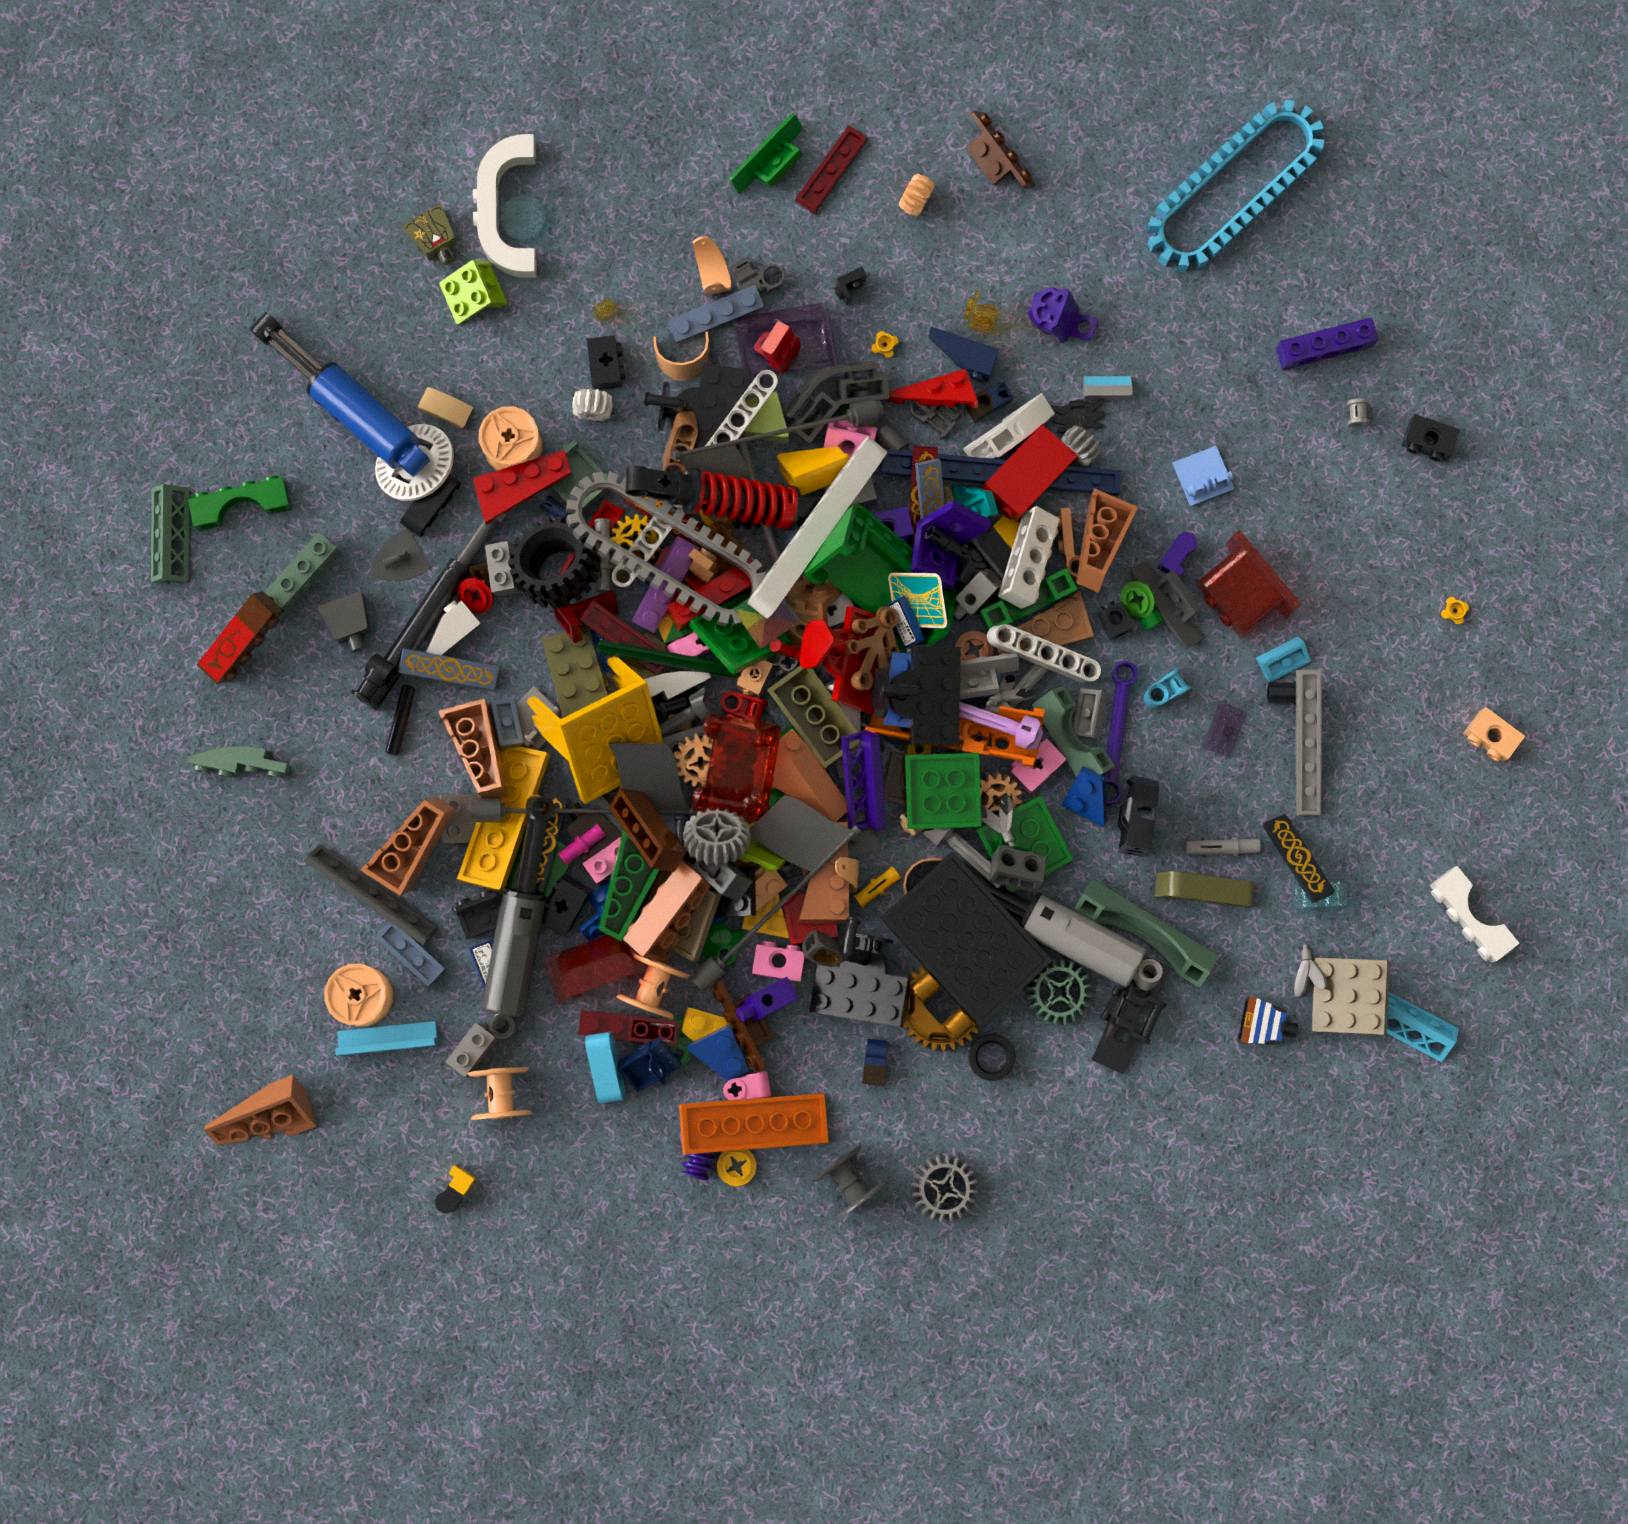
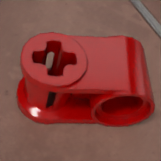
M729 691L722 696L720 706L725 714H732L735 717H740L745 722L761 726V717L764 707L768 706V702L757 697ZM728 698H734L738 701V706L735 709H729L725 706L724 702ZM756 706L757 708L755 711V715H752L754 707Z

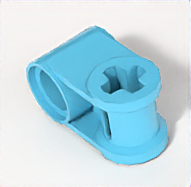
M1179 668L1173 670L1148 688L1143 697L1147 707L1151 709L1160 708L1191 689V686L1186 685L1180 676ZM1152 691L1158 692L1161 695V701H1154L1150 693Z

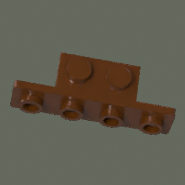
M971 112V117L983 133L971 142L966 149L990 182L996 185L1012 171L1024 188L1034 187L1035 184L1031 180L1033 179L1032 174L1025 167L1022 168L1018 162V155L1005 145L1004 142L1006 140L1004 136L992 127L991 118L985 112Z
M720 980L713 987V996L717 1003L722 1004L725 1010L724 1017L726 1022L735 1029L737 1033L735 1034V1039L741 1048L744 1047L748 1055L746 1056L748 1065L752 1070L755 1069L759 1073L766 1069V1066L756 1046L773 1038V1035L764 1018L755 1023L751 1019L742 1022L738 1018L736 1009L743 1006L742 1001L751 996V993L733 1002L722 980Z

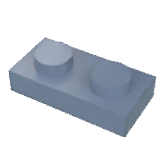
M515 699L491 700L489 707L498 749L522 746L524 741Z

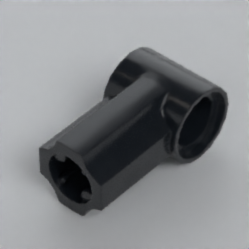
M1296 681L1294 683L1269 682L1267 687L1268 704H1294L1296 707Z

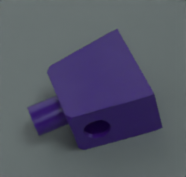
M785 977L743 1000V1006L737 1008L736 1013L742 1022L751 1019L755 1023L785 1008L799 998L788 977Z

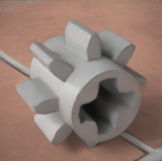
M779 653L776 654L779 662L773 663V667H780L779 677L783 673H791L797 668V665H800L799 660ZM785 659H790L792 663H795L791 664L790 669H786V665H781L785 663Z

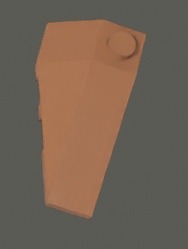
M793 729L780 738L751 766L768 786L773 789L777 788L788 796L803 801L833 822H837L847 813L846 799L809 746Z
M291 1075L267 1085L204 1126V1131L217 1145L247 1141L249 1135H262L263 1139L271 1138L272 1132L285 1131L286 1136L296 1135L316 1127L317 1123L305 1089Z

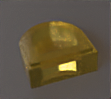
M612 298L605 299L592 307V316L596 321H601L615 311L616 304Z

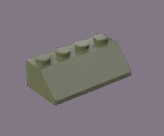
M800 665L767 689V691L826 771L843 759L841 736L857 733L858 730L838 703L831 701L832 695L813 669H805ZM859 739L850 741V752L859 745Z

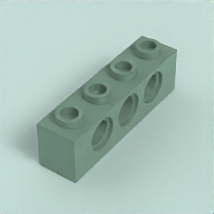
M319 532L265 591L284 611L279 617L280 621L341 554L338 548Z

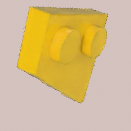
M777 894L757 910L756 916L744 917L742 929L748 931L753 929L780 902L779 895ZM782 907L756 932L788 939L789 935Z
M687 1007L680 1031L694 1042L729 1024L726 1022L725 1017Z

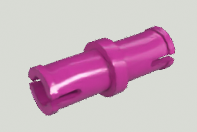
M596 824L582 836H576L574 842L557 854L567 866L582 853H588L589 848L602 838H605L606 835Z

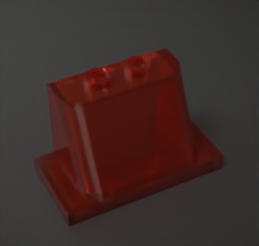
M1240 530L1232 535L1225 545L1231 554L1196 583L1206 596L1204 600L1211 609L1216 608L1221 614L1219 616L1221 622L1228 628L1231 626L1241 639L1279 610L1284 618L1287 619L1302 605Z
M605 935L542 958L558 1005L582 997V992L626 976L629 980L643 975L648 965L633 957V953H639L623 939L620 941L610 935Z

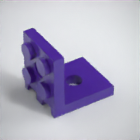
M954 500L917 522L910 571L913 573L938 574L941 579L942 588L946 590L952 589L955 585L958 559L949 553H943L940 551L939 546L924 537L925 532L930 535L932 534L927 529L934 525L945 534L954 536L956 541L963 545L990 529L991 525L990 519Z

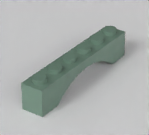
M1093 878L1073 911L1096 923L1119 927L1142 938L1168 960L1179 976L1197 987H1200L1210 974L1218 957L1217 954Z

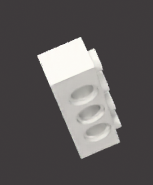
M1037 506L1027 510L1022 515L998 597L1021 609L1037 601L1039 586L1046 573L1044 569L1052 553L1053 539L1058 533L1059 518Z

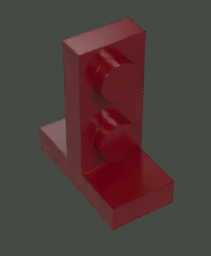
M613 590L567 607L563 603H559V608L553 609L556 621L573 643L583 640L581 628L586 625L580 622L579 618L592 600L612 614H619L616 594Z

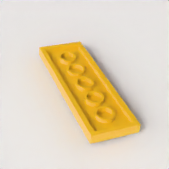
M521 746L502 748L501 758L509 797L502 798L501 803H506V808H526L527 799L531 795L538 793L550 755L547 752ZM505 813V818H500V823H476L457 879L464 883L502 892L507 884L528 822V813Z

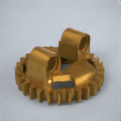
M919 966V975L913 971L910 973L913 978L909 990V996L910 993L913 996L912 1012L908 1013L911 999L908 996L905 1014L906 1023L901 1028H910L907 1037L915 1034V1044L920 1039L923 1040L922 1048L931 1043L932 1051H935L937 1045H940L942 1052H944L947 1044H949L952 1050H955V1042H958L961 1047L964 1046L962 1040L964 1037L971 1041L972 1038L969 1033L978 1034L979 1031L974 1027L976 1023L960 1007L947 1020L939 1024L923 1004L942 986L927 970L925 971L922 966ZM931 1035H946V1036H949L950 1039H946V1037H945V1038H938V1037L930 1038L929 1036H931Z

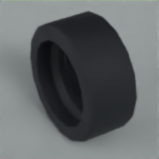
M996 1034L983 1035L975 1040L968 1054L969 1066L974 1074L988 1081L1000 1080L1009 1075L1016 1059L1015 1050L1010 1041ZM987 1043H996L1006 1052L1005 1065L996 1072L985 1071L978 1063V1051Z

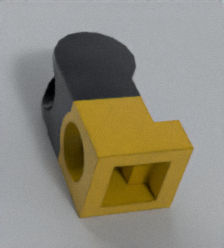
M454 1165L448 1173L454 1178L446 1190L439 1193L435 1199L436 1208L442 1213L454 1211L477 1179L458 1165Z

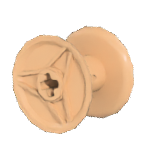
M514 406L500 407L491 411L483 419L479 428V443L488 463L496 471L541 457L543 440L534 419L525 410Z
M633 953V957L636 960L648 965L644 978L639 979L641 985L636 998L625 994H618L616 997L646 1011L673 1019L674 1016L671 1012L659 1007L663 994L668 992L666 986L671 974L682 978H688L690 975L665 963ZM662 983L659 994H657V988Z
M348 964L337 969L329 978L325 987V1003L329 1013L338 1021L357 1027H367L380 1022L389 1013L393 1003V989L389 979L380 970L363 964ZM358 991H361V992H362V993H360V998H361V999L358 1001V1000L356 999V998H358V996H359L357 992H358Z
M529 1067L496 1068L467 1072L470 1077L486 1076L488 1093H485V1097H488L489 1113L475 1114L471 1117V1120L533 1115L530 1110L514 1111L513 1094H516V1090H512L511 1074L525 1073L529 1070Z

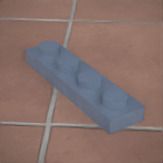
M752 285L667 321L676 343H679L765 307L756 285Z

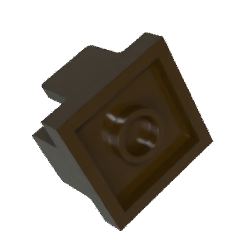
M891 751L889 762L885 764L882 778L884 800L906 805L905 755L910 754Z

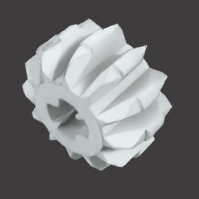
M591 388L587 390L580 389V391L575 392L572 408L573 414L578 416V418L594 422L604 421L610 418L612 413V396L607 394V392Z

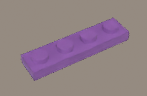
M676 536L659 570L681 583L693 561L688 555L694 548L699 550V547ZM661 583L658 589L650 586L632 622L655 633L676 590L671 597L663 594L667 586L666 584Z

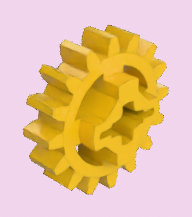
M635 514L633 520L628 515L625 516L626 522L618 521L619 529H612V533L616 537H611L610 540L619 546L630 549L633 545L632 540L642 532L641 526L645 528L648 524V517L646 515L642 520H639L638 514ZM632 527L627 534H623L626 529ZM649 531L651 535L645 534V541L649 544H655L658 541V537H656L658 535L654 531ZM658 546L655 552L660 553L661 548ZM635 550L632 552V554L644 560V555L641 554V551ZM653 554L650 559L655 560V555Z

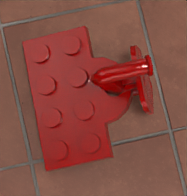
M855 606L846 607L843 628L831 631L827 622L820 619L808 623L803 633L801 647L785 644L779 638L771 641L770 650L772 652H778L798 659L801 667L805 669L817 668L822 663L827 672L835 677L831 701L868 714L874 713L870 699L871 688L859 691L851 684V677L860 670L868 648L859 650L857 654L848 655L845 653L847 649L845 641L852 639L860 640L874 635L877 626L868 628L866 633L855 634L852 630V622L856 619L866 620L876 617L875 614ZM884 635L883 644H884V648H885L886 638H885V635ZM877 657L875 658L870 670V673L873 676V680L875 677V670L878 667Z

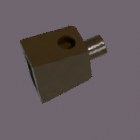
M578 802V803L574 804L573 806H571L569 809H583V808H582V806L580 805V803ZM569 814L574 822L567 826V830L573 842L576 836H582L596 824L606 835L605 838H602L590 847L588 853L580 855L583 862L621 837V833L602 814Z

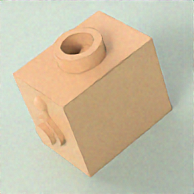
M764 659L744 669L737 679V689L744 692V695L760 698L773 670V664Z

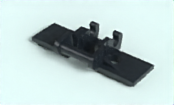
M1144 955L1143 960L1152 958ZM1157 961L1163 969L1162 977L1155 988L1147 990V995L1144 998L1134 994L1136 983L1133 979L1129 986L1123 987L1122 990L1114 986L1109 1003L1101 1015V1019L1108 1023L1091 1060L1123 1074L1137 1042L1150 1044L1151 1040L1149 1038L1162 1009H1165L1167 1006L1166 1003L1158 1000L1157 996L1170 966ZM1148 971L1143 972L1147 978H1154L1152 973ZM1147 1002L1152 1004L1153 1007L1141 1034L1134 1032L1135 1022L1142 1007ZM1119 1028L1126 1030L1128 1038L1124 1043H1119L1114 1038V1033Z

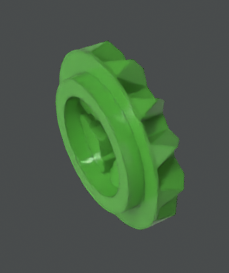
M1132 580L1122 588L1121 601L1127 613L1133 617L1144 618L1154 611V605L1157 602L1153 596L1155 592L1149 589V584H1144L1141 580ZM1142 595L1144 597L1142 601H1133L1137 596Z

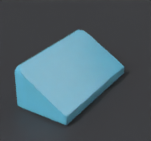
M1299 637L1256 657L1268 682H1273L1312 662L1305 642Z

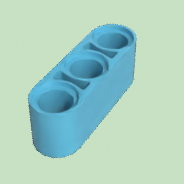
M606 1032L587 1035L585 1045L598 1102L604 1104L625 1100L626 1090L623 1075L617 1069L619 1057L613 1033Z

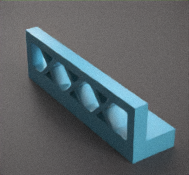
M1389 992L1387 1019L1394 1018L1399 1021L1401 1026L1391 1027L1387 1024V1034L1442 1062L1455 1045L1459 1028ZM1416 1030L1422 1034L1423 1038L1414 1039L1409 1036L1408 1031ZM1439 1042L1445 1045L1440 1053L1431 1048L1430 1043Z
M436 1021L337 1031L339 1048H335L337 1056L438 1046Z

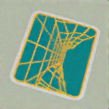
M889 574L888 580L892 601L905 596L919 627L945 628L947 626L942 584L938 574Z

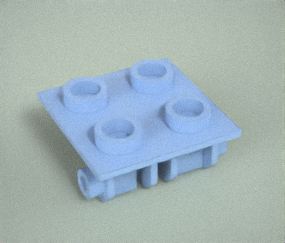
M1217 446L1172 462L1190 506L1234 490L1232 484L1233 475L1230 471L1227 472Z

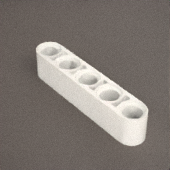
M1011 625L993 626L987 633V640L993 647L1010 654L1018 653V656L1022 659L1076 681H1094L1101 674V667L1097 661ZM1000 630H1002L1005 635L1003 642H1001L998 637V633ZM1021 639L1026 643L1024 651L1020 648ZM1042 648H1045L1047 651L1046 659H1043L1041 656ZM1064 656L1068 659L1067 668L1062 663ZM1085 665L1089 668L1088 676H1085L1083 671Z

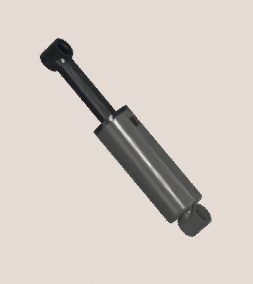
M533 794L526 801L528 822L516 888L505 887L502 891L483 995L482 1009L490 1012L486 1020L487 1029L499 1039H506L514 1033L515 1022L513 1017L525 1015L546 902V895L535 892L547 822L555 812V804L551 798L542 794ZM544 801L545 809L541 813H537L535 810L536 804ZM501 1019H505V1027L501 1030H496V1023Z

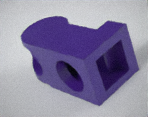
M1189 532L1181 533L1157 568L1166 574L1174 570L1178 577H1180L1185 570L1180 564L1185 556L1190 555L1196 548V537Z

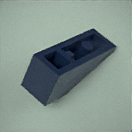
M934 327L930 328L928 338L961 370L966 369L970 379L977 382L989 381L998 354V348Z

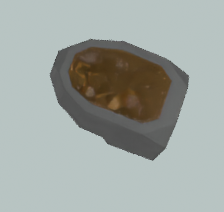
M811 930L804 938L802 945L803 953L811 962L821 966L834 967L843 961L842 948L828 934Z

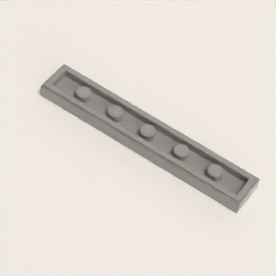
M1296 670V815H1321L1322 670Z

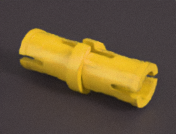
M891 866L876 879L872 878L869 881L870 884L853 897L864 908L866 904L878 895L882 896L885 894L884 890L901 877ZM884 880H886L882 885H880V886H879L878 888H876L873 892H871L870 894H868L872 889H874V888H875L876 886H878L881 882H883Z

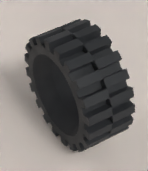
M550 517L545 518L542 525L538 521L533 523L534 529L531 531L527 528L522 531L524 537L522 539L517 537L514 541L517 548L510 549L509 554L513 558L508 559V565L512 569L509 570L511 576L534 604L539 603L541 607L547 608L548 604H550L553 609L559 608V603H563L567 607L571 605L570 600L573 598L578 602L582 599L580 593L583 591L589 593L592 589L589 583H596L598 579L595 572H600L601 566L598 563L600 556L597 554V549L595 546L592 550L584 546L588 538L586 535L577 540L572 532L578 525L569 527L563 517H556L555 522ZM560 551L575 553L573 563L564 573L549 580L538 579L539 569L549 556Z

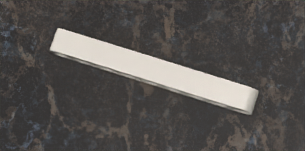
M866 437L858 446L748 600L747 604L766 619L777 609L887 454V451L872 438Z

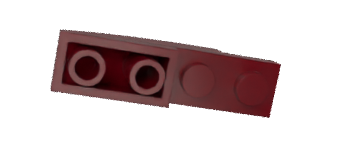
M581 1010L578 1035L587 1036L612 1032L615 1040L646 1043L661 1038L669 1046H676L679 1022Z

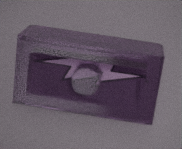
M1219 703L1202 748L1230 758L1246 713L1229 704Z

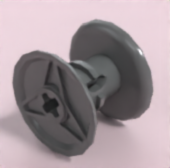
M861 1144L844 1156L839 1157L811 1179L813 1182H817L830 1174L838 1186L836 1188L837 1191H842L850 1204L838 1213V1219L863 1204L888 1184L887 1181H881L870 1189L861 1177L863 1173L861 1171L858 1172L849 1159L861 1150Z

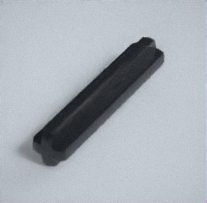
M403 685L401 688L385 749L387 754L394 756L399 754L415 694V688L412 686Z

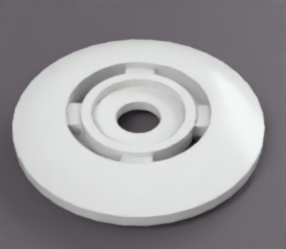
M416 424L408 427L419 438V444L431 446L430 450L425 446H418L431 461L414 478L402 467L391 469L379 457L377 458L375 466L376 479L382 490L390 497L400 501H414L424 498L437 490L448 477L454 460L453 446L447 435L435 426ZM400 475L404 480L410 483L407 484L401 480H398L397 476Z

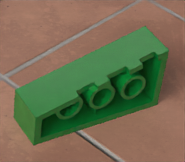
M624 829L622 830L598 925L599 930L622 941L659 872L657 869H651Z

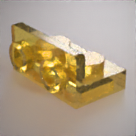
M976 291L974 298L969 297L964 319L968 320L967 328L994 335L1000 310L989 304L978 305L981 292Z

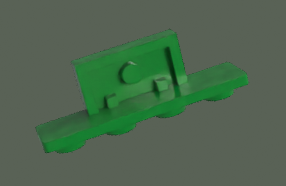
M791 113L729 177V181L737 193L741 194L755 178L772 188L803 156L800 149L790 143L803 130L795 114Z

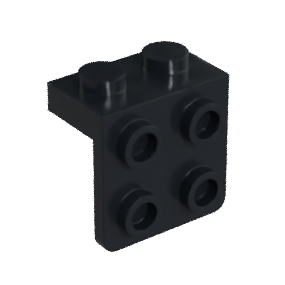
M490 889L480 893V898L470 900V898H466L456 902L457 906L453 907L452 911L458 916L466 939L496 929L502 897L499 891L496 892Z

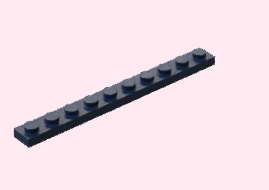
M885 449L887 454L882 460L881 475L911 477L913 451ZM938 454L937 458L941 460L942 480L985 484L1007 461ZM1068 466L1047 490L1092 494L1095 488L1109 495L1118 496L1120 493L1121 470Z

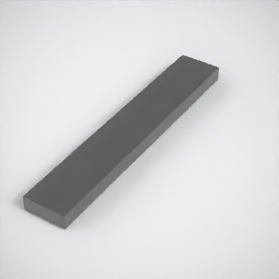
M321 844L307 855L306 863L422 945L437 931L438 927Z

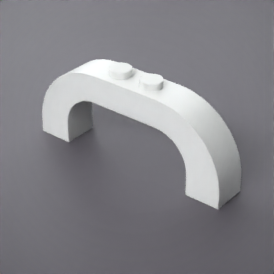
M522 134L501 140L490 148L483 157L477 174V189H473V202L477 203V212H473V224L477 226L479 240L485 255L496 268L514 277L537 278V255L535 248H513L505 244L499 237L498 187L502 175L509 168L517 165H536L534 134Z

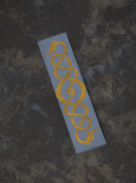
M939 459L915 463L920 520L945 505L941 460Z
M403 648L398 672L495 690L499 666Z

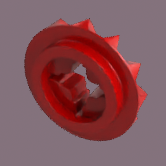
M475 576L473 578H466L459 585V599L471 612L482 614L494 605L493 599L495 596L491 593V587L485 584V580L480 581ZM476 590H479V592H480V593H479V596H480V597L477 598L476 600H474V599H475V591H476Z

